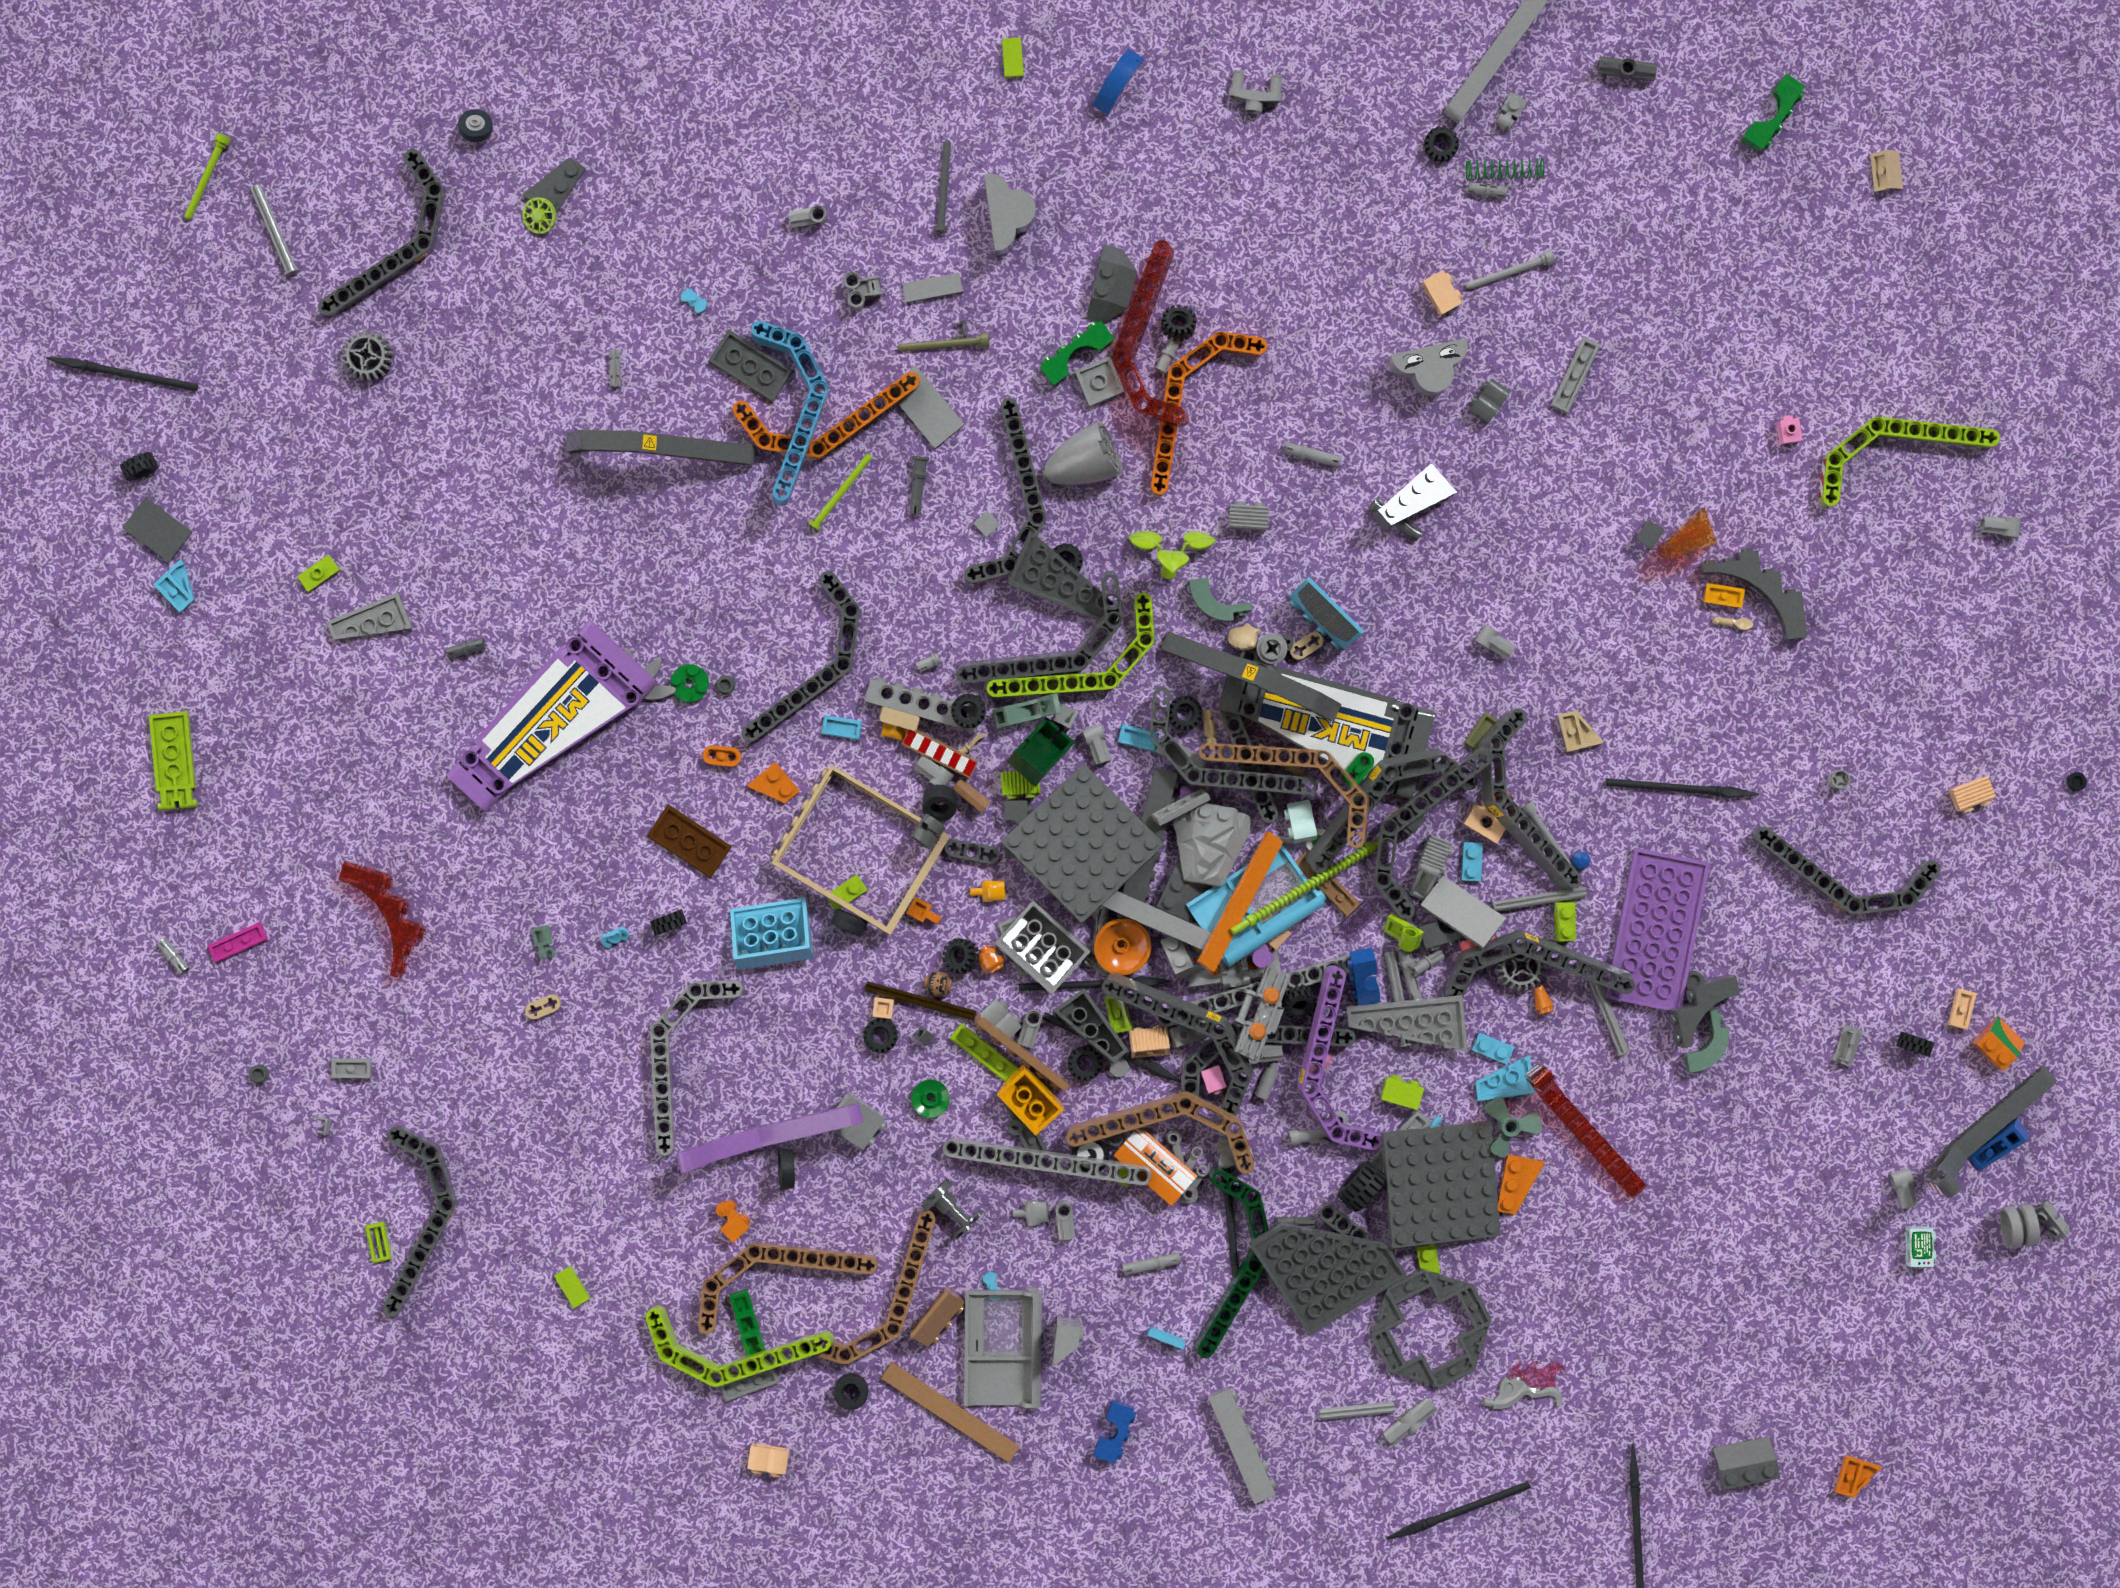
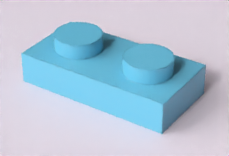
M1463 842L1461 880L1481 881L1483 843Z
M1478 1032L1471 1050L1508 1064L1514 1046Z

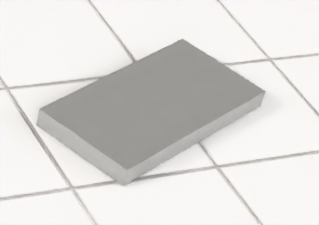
M915 365L908 372H914L920 377V385L897 403L934 449H936L965 424ZM908 376L907 383L903 384L902 381L899 383L905 392L908 391L907 385H915L916 377ZM899 387L891 389L892 397L897 398L901 395Z
M1442 876L1420 905L1421 908L1483 950L1506 921V917L1444 876Z

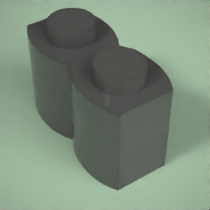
M1493 378L1490 382H1484L1479 389L1482 391L1479 398L1475 396L1469 404L1472 407L1469 412L1487 425L1511 392Z

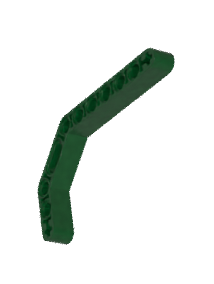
M1219 1167L1212 1168L1208 1174L1210 1182L1242 1201L1251 1241L1267 1232L1269 1227L1260 1193L1254 1187ZM1216 1175L1223 1177L1226 1180L1225 1183L1216 1179ZM1237 1182L1239 1184L1238 1189L1231 1191V1185ZM1250 1192H1254V1198L1248 1201L1247 1195ZM1255 1210L1259 1211L1263 1230L1259 1234H1255L1251 1214ZM1251 1248L1194 1343L1195 1351L1203 1358H1209L1214 1354L1264 1269ZM1257 1261V1266L1254 1269H1250V1263ZM1247 1277V1283L1240 1285V1280ZM1233 1294H1238L1237 1300L1230 1302V1297ZM1227 1310L1228 1315L1225 1318H1220L1221 1312ZM1218 1327V1332L1215 1335H1210L1211 1329ZM1202 1346L1208 1347L1207 1349H1201Z

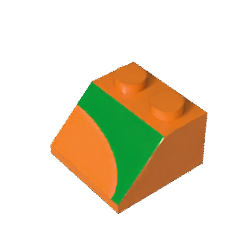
M1996 1016L1971 1042L2001 1071H2005L2018 1058L2025 1044L1999 1016Z

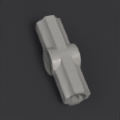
M1282 1044L1264 1045L1259 1061L1256 1062L1248 1058L1249 1062L1256 1064L1259 1062L1283 1060ZM1228 1048L1227 1050L1231 1058L1239 1060L1234 1049Z
M1426 1396L1412 1409L1409 1408L1404 1411V1414L1402 1413L1397 1418V1421L1383 1432V1435L1392 1446H1395L1408 1434L1416 1432L1423 1422L1437 1411V1408Z

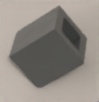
M1647 520L1641 527L1643 529L1636 539L1647 546L1646 549L1650 551L1665 530L1652 521Z

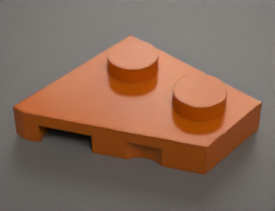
M774 762L747 785L749 788L783 803H787L800 792L777 762Z
M1845 1454L1834 1492L1854 1498L1861 1488L1871 1481L1870 1478L1882 1469V1466Z

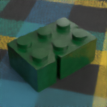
M1047 717L1006 761L1035 787L1075 743L1063 731L1054 742L1051 741L1059 727Z

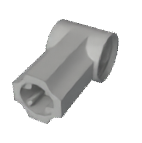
M820 205L789 211L791 228L816 224L823 225L828 220V213ZM817 211H823L824 215L821 219H814V214Z
M1983 516L1980 525L1981 533L2019 538L2021 518Z
M1484 625L1475 639L1477 644H1482L1483 648L1492 650L1506 660L1516 647L1487 625Z
M1101 724L1082 730L1096 765L1111 760Z
M922 755L914 769L930 779L929 781L934 785L947 786L954 777L952 773L941 765L939 767L924 755Z
M1031 1009L1026 1013L1018 1044L1030 1048L1034 1047L1042 1022V1015L1038 1010ZM1031 1013H1036L1039 1016V1020L1036 1023H1031L1028 1020V1016Z
M1907 1168L1889 1173L1892 1187L1897 1193L1900 1208L1906 1209L1918 1205L1913 1188L1914 1179L1910 1169Z
M1060 1200L1055 1205L1059 1240H1070L1075 1238L1073 1210L1069 1201ZM1061 1206H1067L1069 1208V1211L1066 1214H1061L1058 1212Z

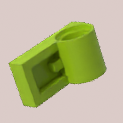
M1393 913L1388 916L1384 932L1399 940V948L1407 952L1416 950L1420 946L1424 934L1422 930Z

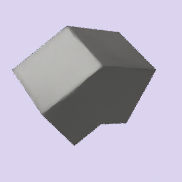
M922 1026L914 1034L925 1045H928L935 1036Z

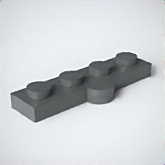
M1004 1103L1012 1119L1008 1123V1131L1012 1135L1019 1134L1025 1148L1048 1151L1040 1133L1035 1135ZM1028 1154L1031 1161L1033 1162V1157L1030 1154Z

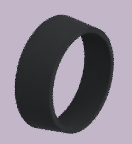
M778 1149L780 1191L795 1187L794 1154L791 1149Z

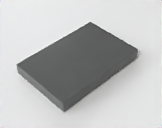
M147 497L143 499L122 527L168 562L173 560L193 533V531Z

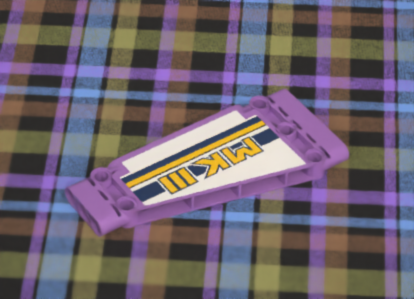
M589 620L574 637L568 639L564 648H560L481 732L472 743L473 746L463 753L462 758L446 776L482 810L487 812L503 794H506L538 771L638 707L642 703L643 698L658 682L593 621ZM581 635V636H582L583 638H585L588 642L586 643V642H585L582 638H580L579 636ZM579 641L581 647L578 651H574L572 646L575 642ZM595 648V649H596L597 651H599L602 655L600 656V655H599L596 651H594L593 649ZM607 661L615 666V669L609 663H607ZM607 667L609 670L608 675L601 677V669ZM621 674L627 677L629 681H627L623 676H621ZM635 687L640 689L643 692V694H641L637 689H635ZM631 693H635L637 696L636 701L633 703H629L627 700ZM474 754L476 756L475 763L470 764L468 762V758L470 755ZM499 780L504 782V787L501 790L496 788V783Z

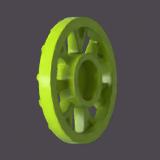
M536 197L530 199L524 205L522 211L524 224L530 231L536 234L549 232L556 223V210L553 204L545 198ZM536 200L538 203V208H535L533 202ZM544 203L548 205L546 210L542 208ZM528 207L532 209L531 214L527 212ZM547 213H552V219H547ZM531 217L533 220V222L530 224L527 220V218ZM546 222L549 227L546 229L542 223ZM536 223L539 224V230L534 229Z

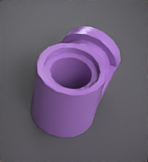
M1266 943L1250 953L1254 964L1259 969L1268 966L1275 960Z

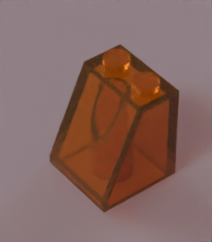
M1705 507L1693 512L1660 543L1659 552L1662 558L1669 561L1717 544Z

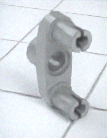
M1233 71L1232 86L1229 88L1228 96L1245 102V112L1261 114L1263 105L1282 102L1281 75H1271L1269 92L1244 90V71Z

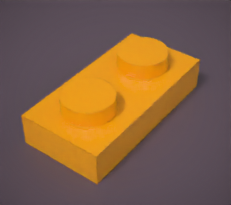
M1706 583L1703 603L1742 608L1745 589Z

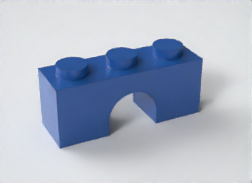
M1372 947L1349 952L1350 960H1347L1349 972L1352 971V974H1349L1351 986H1354L1351 989L1352 999L1356 1000L1358 1005L1381 1003L1376 976L1368 977L1378 974L1376 958Z
M1112 1399L1106 1420L1115 1423L1118 1430L1112 1437L1099 1435L1093 1453L1094 1457L1116 1464L1117 1459L1121 1460L1124 1451L1121 1448L1123 1441L1127 1442L1130 1430L1127 1429L1129 1424L1134 1422L1137 1413L1134 1412V1406Z

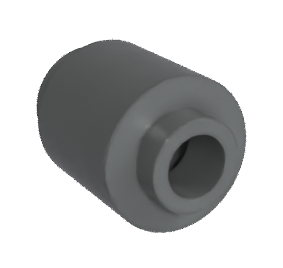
M1407 811L1403 818L1408 819L1411 817V814ZM1424 813L1401 831L1408 836L1415 833L1425 821Z

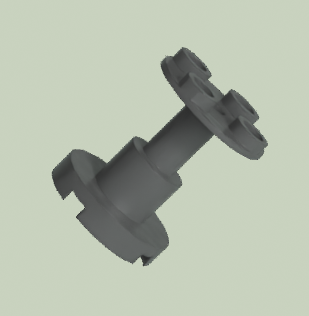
M946 1178L924 1200L921 1207L927 1211L934 1205L942 1214L948 1213L960 1225L953 1235V1238L958 1240L983 1213L980 1209H977L968 1217L956 1206L957 1200L947 1191L953 1183Z

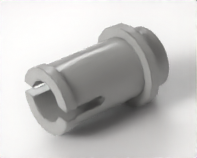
M931 653L932 656L916 662L921 673L935 666L939 667L942 664L938 653Z

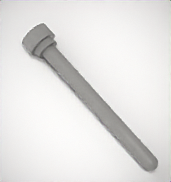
M1551 249L1544 251L1539 258L1470 281L1466 284V288L1471 290L1542 264L1543 266L1554 265L1555 258Z
M1530 800L1521 806L1520 809L1531 818L1538 829L1573 866L1537 815L1534 802Z

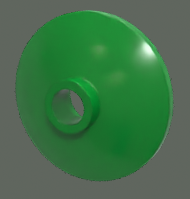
M928 1079L916 1085L912 1092L911 1101L913 1108L918 1114L923 1117L934 1118L946 1111L950 1102V1095L943 1083L934 1079ZM930 1094L934 1096L932 1102L927 1100V1096Z

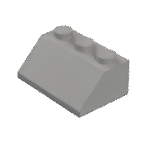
M1057 1317L1052 1354L1053 1364H1058L1078 1348L1079 1342H1083L1084 1330L1083 1325L1080 1324V1319Z

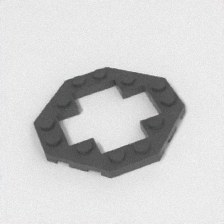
M1421 1268L1386 1289L1371 1339L1390 1373L1403 1375L1407 1378L1442 1388L1475 1371L1492 1319L1473 1284ZM1429 1287L1433 1289L1439 1303L1457 1295L1474 1326L1457 1335L1465 1353L1433 1369L1430 1368L1423 1353L1405 1361L1389 1329L1405 1322L1397 1304Z

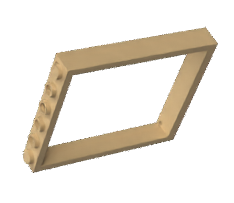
M831 765L830 768L826 767L820 776L823 778L821 783H816L811 791L813 796L810 801L805 800L800 810L803 812L800 817L796 816L790 826L793 827L789 834L786 832L781 840L783 845L780 850L776 849L770 858L773 860L771 864L891 936L949 840L950 835L945 832L941 834L939 841L888 925L885 926L780 863L833 774L921 826L920 821L922 819Z

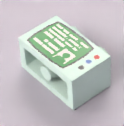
M1929 1226L1906 1227L1907 1266L1934 1267L1936 1251L1934 1250L1933 1243L1936 1242V1233L1933 1231V1228Z

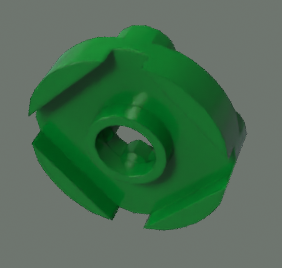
M694 664L680 666L671 676V686L676 688V692L673 694L684 702H697L701 700L709 688L707 673ZM687 678L695 680L693 688L685 687Z

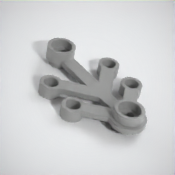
M1173 1129L1166 1136L1167 1142L1172 1145L1174 1155L1185 1164L1180 1146L1182 1134L1180 1131ZM1171 1135H1176L1177 1141H1172ZM1195 1146L1192 1149V1155L1186 1163V1166L1191 1170L1197 1159L1203 1155V1148L1200 1146ZM1200 1149L1201 1154L1195 1155L1194 1150ZM1201 1164L1197 1167L1196 1172L1198 1176L1180 1196L1181 1200L1185 1203H1193L1197 1200L1199 1195L1197 1186L1208 1173L1206 1165ZM1204 1167L1206 1173L1201 1174L1199 1168ZM1188 1190L1191 1191L1192 1196L1187 1197L1185 1192Z

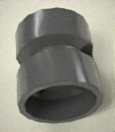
M925 814L920 821L921 826L916 827L910 836L931 850L936 843V837H940L946 827L932 816Z

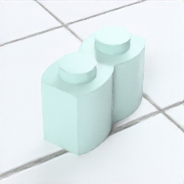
M1310 800L1287 804L1284 816L1291 826L1288 828L1289 839H1293L1294 844L1317 840V831Z

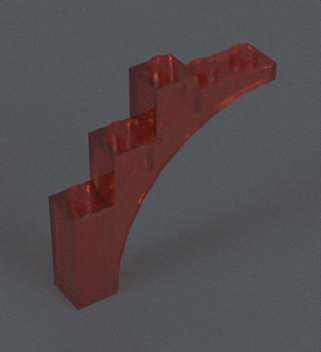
M348 860L344 861L339 880L347 882L364 892L377 905L385 917L393 944V962L390 976L401 977V974H405L407 969L406 958L412 953L413 945H411V942L418 943L420 939H424L426 933L425 924L404 918L403 915L407 914L410 906L407 903L408 899L386 892L387 889L390 890L393 883L391 873Z

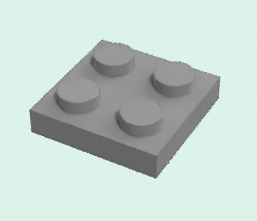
M1110 356L1075 370L1089 407L1125 392Z

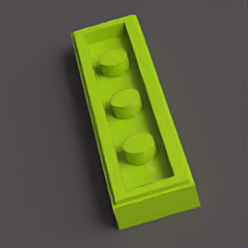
M962 1023L950 1037L952 1041L1005 1082L1018 1069L1015 1064Z

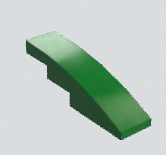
M748 1288L730 1293L729 1298L746 1355L749 1356L766 1350ZM749 1361L750 1367L756 1369V1363Z

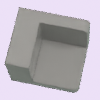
M1061 704L1062 712L1057 713L1053 721L1070 729L1079 711Z

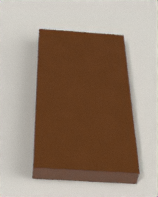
M669 804L647 835V837L709 878H712L732 848L730 844Z

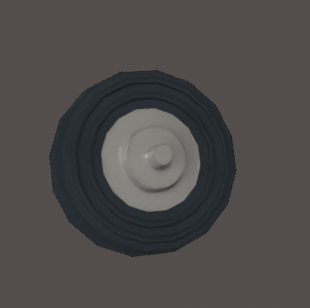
M471 109L465 111L460 116L458 129L461 136L467 141L481 142L491 135L493 123L491 117L485 111Z

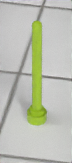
M218 132L214 139L216 140L214 151L184 215L186 220L192 219L223 148L225 149L226 146H229L232 140Z

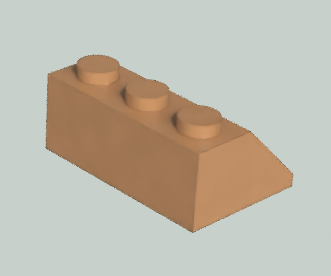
M946 1286L911 1329L909 1336L926 1347H929L930 1344L935 1345L941 1337L939 1333L943 1329L947 1330L953 1323L951 1318L955 1314L959 1315L965 1308L963 1305L965 1300L950 1287Z

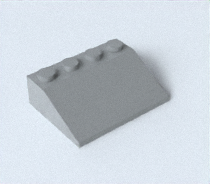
M1035 899L1030 902L995 942L1000 949L1051 994L1057 990L1091 952L1088 946Z

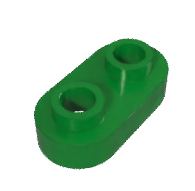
M1367 752L1358 753L1345 770L1349 774L1353 773L1354 780L1359 784L1374 766V758ZM1362 758L1366 759L1365 765H1361L1360 760ZM1342 773L1343 783L1347 786H1352L1350 781Z

